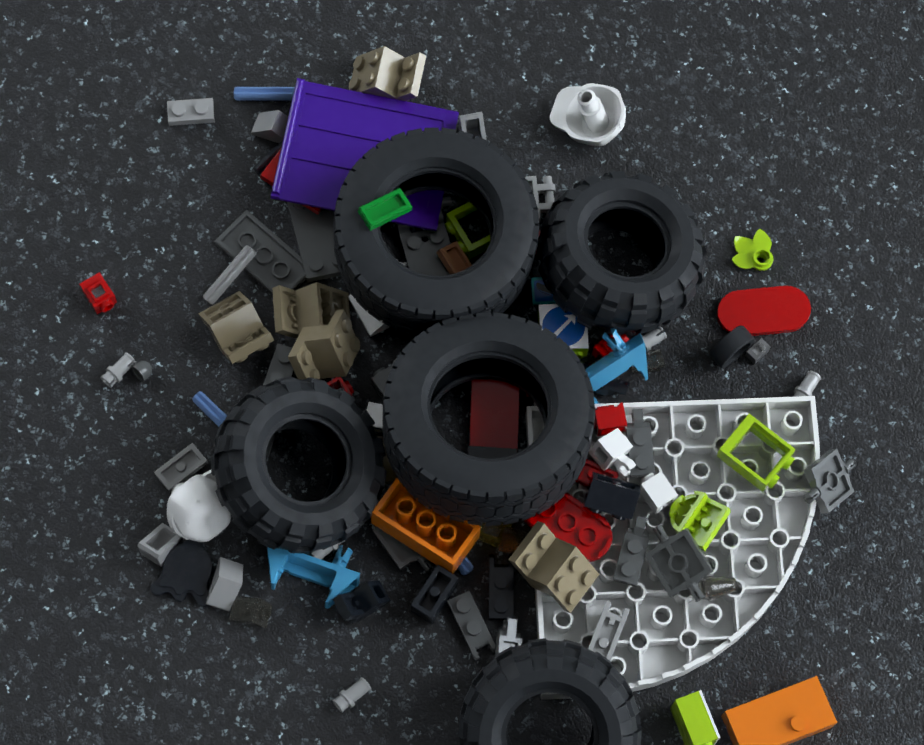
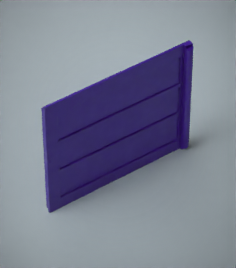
M297 78L270 198L335 211L340 189L349 171L372 147H376V144L387 138L390 140L391 136L405 132L407 134L409 130L421 128L424 131V128L439 127V131H442V128L456 129L459 112L307 82L305 79ZM426 190L408 195L406 198L412 205V211L390 222L437 231L444 191Z

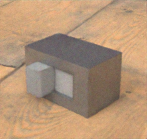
M761 338L746 352L745 356L753 364H756L769 352L771 347Z

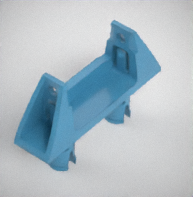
M615 328L611 329L614 339L606 332L603 334L602 338L613 351L585 369L593 391L627 371L632 365L641 373L645 380L648 379L646 348L640 333L626 343L619 336ZM594 397V403H595V404H600V403L597 401V399Z
M343 545L338 546L332 563L304 553H290L288 550L267 547L271 589L275 590L284 571L288 572L290 575L330 587L329 595L325 601V608L327 609L335 604L333 599L339 594L350 593L359 586L360 573L346 568L353 551L348 547L343 557H341Z

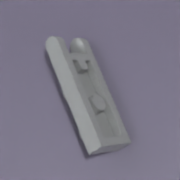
M607 600L588 649L593 652H599L611 661L630 609L625 607L622 616L608 611L611 607V602Z

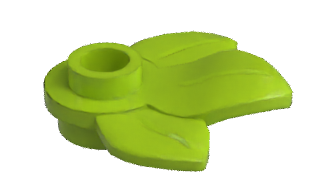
M761 229L757 230L753 240L735 236L734 248L738 254L732 258V262L742 269L754 268L759 271L769 269L773 263V255L770 252L772 246L771 239ZM761 257L765 260V262L760 263L758 262L757 258Z

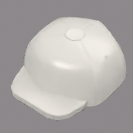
M594 83L566 87L557 94L550 114V121L556 128L568 133L573 140L579 143L604 146L623 129L626 108L620 92L614 87Z
M211 470L202 475H195L185 483L176 484L168 499L167 520L169 526L174 533L186 540L197 542L210 541L230 523L231 513L225 506H221L215 492L217 490L216 478L211 474Z

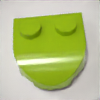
M694 491V494L679 496L673 502L669 516L676 534L685 528L688 529L699 548L706 551L731 511L729 507L708 498L705 492Z

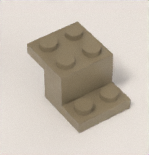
M385 46L357 56L353 63L354 70L349 82V90L402 101L418 97L426 56L419 52L403 57Z
M318 282L298 290L280 285L272 288L275 333L297 339L303 327L328 325L336 310L344 309L347 317L350 319L348 292Z
M240 291L198 313L203 323L209 328L220 351L232 364L246 360L249 354L266 349L269 343L274 341L271 333L263 326L252 302Z
M336 310L328 325L302 328L288 355L297 379H307L310 377L320 380L347 376L360 350V341L355 336L352 322L347 317L345 310Z
M537 521L508 559L533 588L552 596L562 609L569 613L573 611L600 575L576 546L556 538L549 528L540 521Z

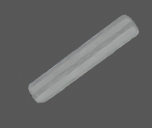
M246 245L205 292L203 298L213 305L256 255L255 250Z

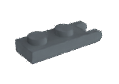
M470 591L448 600L447 604L474 660L480 659L476 650L488 644L494 653L496 645Z

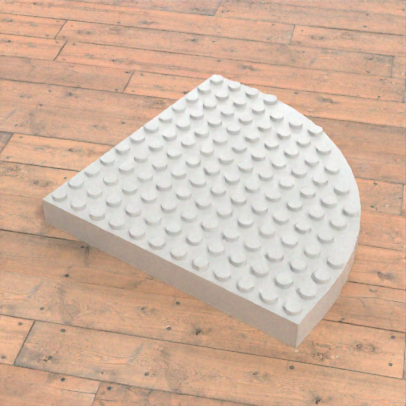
M815 396L623 403L627 423H632L631 413H633V409H642L644 422H649L652 435L655 475L662 471L678 494V497L694 494V491L705 492L708 498L729 507L731 511L706 551L701 550L713 570L712 573L702 578L697 584L705 597L695 602L689 590L681 591L677 595L669 597L646 557L644 558L637 587L613 581L625 532H627L628 527H635L637 516L647 518L644 531L650 534L646 553L654 549L660 542L652 530L654 527L662 524L668 536L676 535L669 516L672 504L654 514L640 493L632 520L627 518L625 520H618L612 517L610 513L603 511L598 513L609 522L612 531V544L609 551L602 558L590 561V564L600 575L571 613L564 611L552 596L535 589L538 639L546 638V640L563 641L565 639L581 643L583 647L588 649L607 600L611 602V607L608 611L622 616L625 607L630 609L611 658V663L624 676L632 692L655 687L683 676L711 661L737 642L761 618L778 596L796 566L810 533L816 500L809 504L805 502L806 498H803L811 490L804 469L817 459H820ZM620 403L595 404V410H597V407L614 405L616 407ZM537 406L526 407L527 447L538 438L544 428L542 414ZM748 414H751L796 449L792 456L795 460L787 470L782 468L777 474L780 477L772 489L767 486L763 492L717 457L721 446ZM593 429L589 451L597 440L603 437H597L595 429ZM750 431L731 453L763 479L766 478L783 457ZM588 453L587 459L596 462ZM615 465L609 467V469L617 472ZM630 474L624 478L620 475L618 477L619 480L641 485V480L644 478H630ZM575 482L567 493L584 503L588 487ZM558 693L541 694V700L570 699V697Z

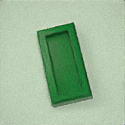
M401 188L358 208L359 215L370 231L412 211V205Z

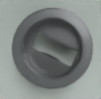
M139 361L131 367L134 375L142 382L152 374V366L147 361Z

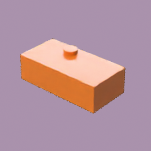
M396 478L378 502L371 516V523L452 574H454L480 538L481 526L467 524V520L464 523L451 520L450 515L446 518L433 512V508L430 510L418 502V498L415 499L403 487L398 478Z
M817 676L726 710L721 716L733 745H788L830 729L837 723Z

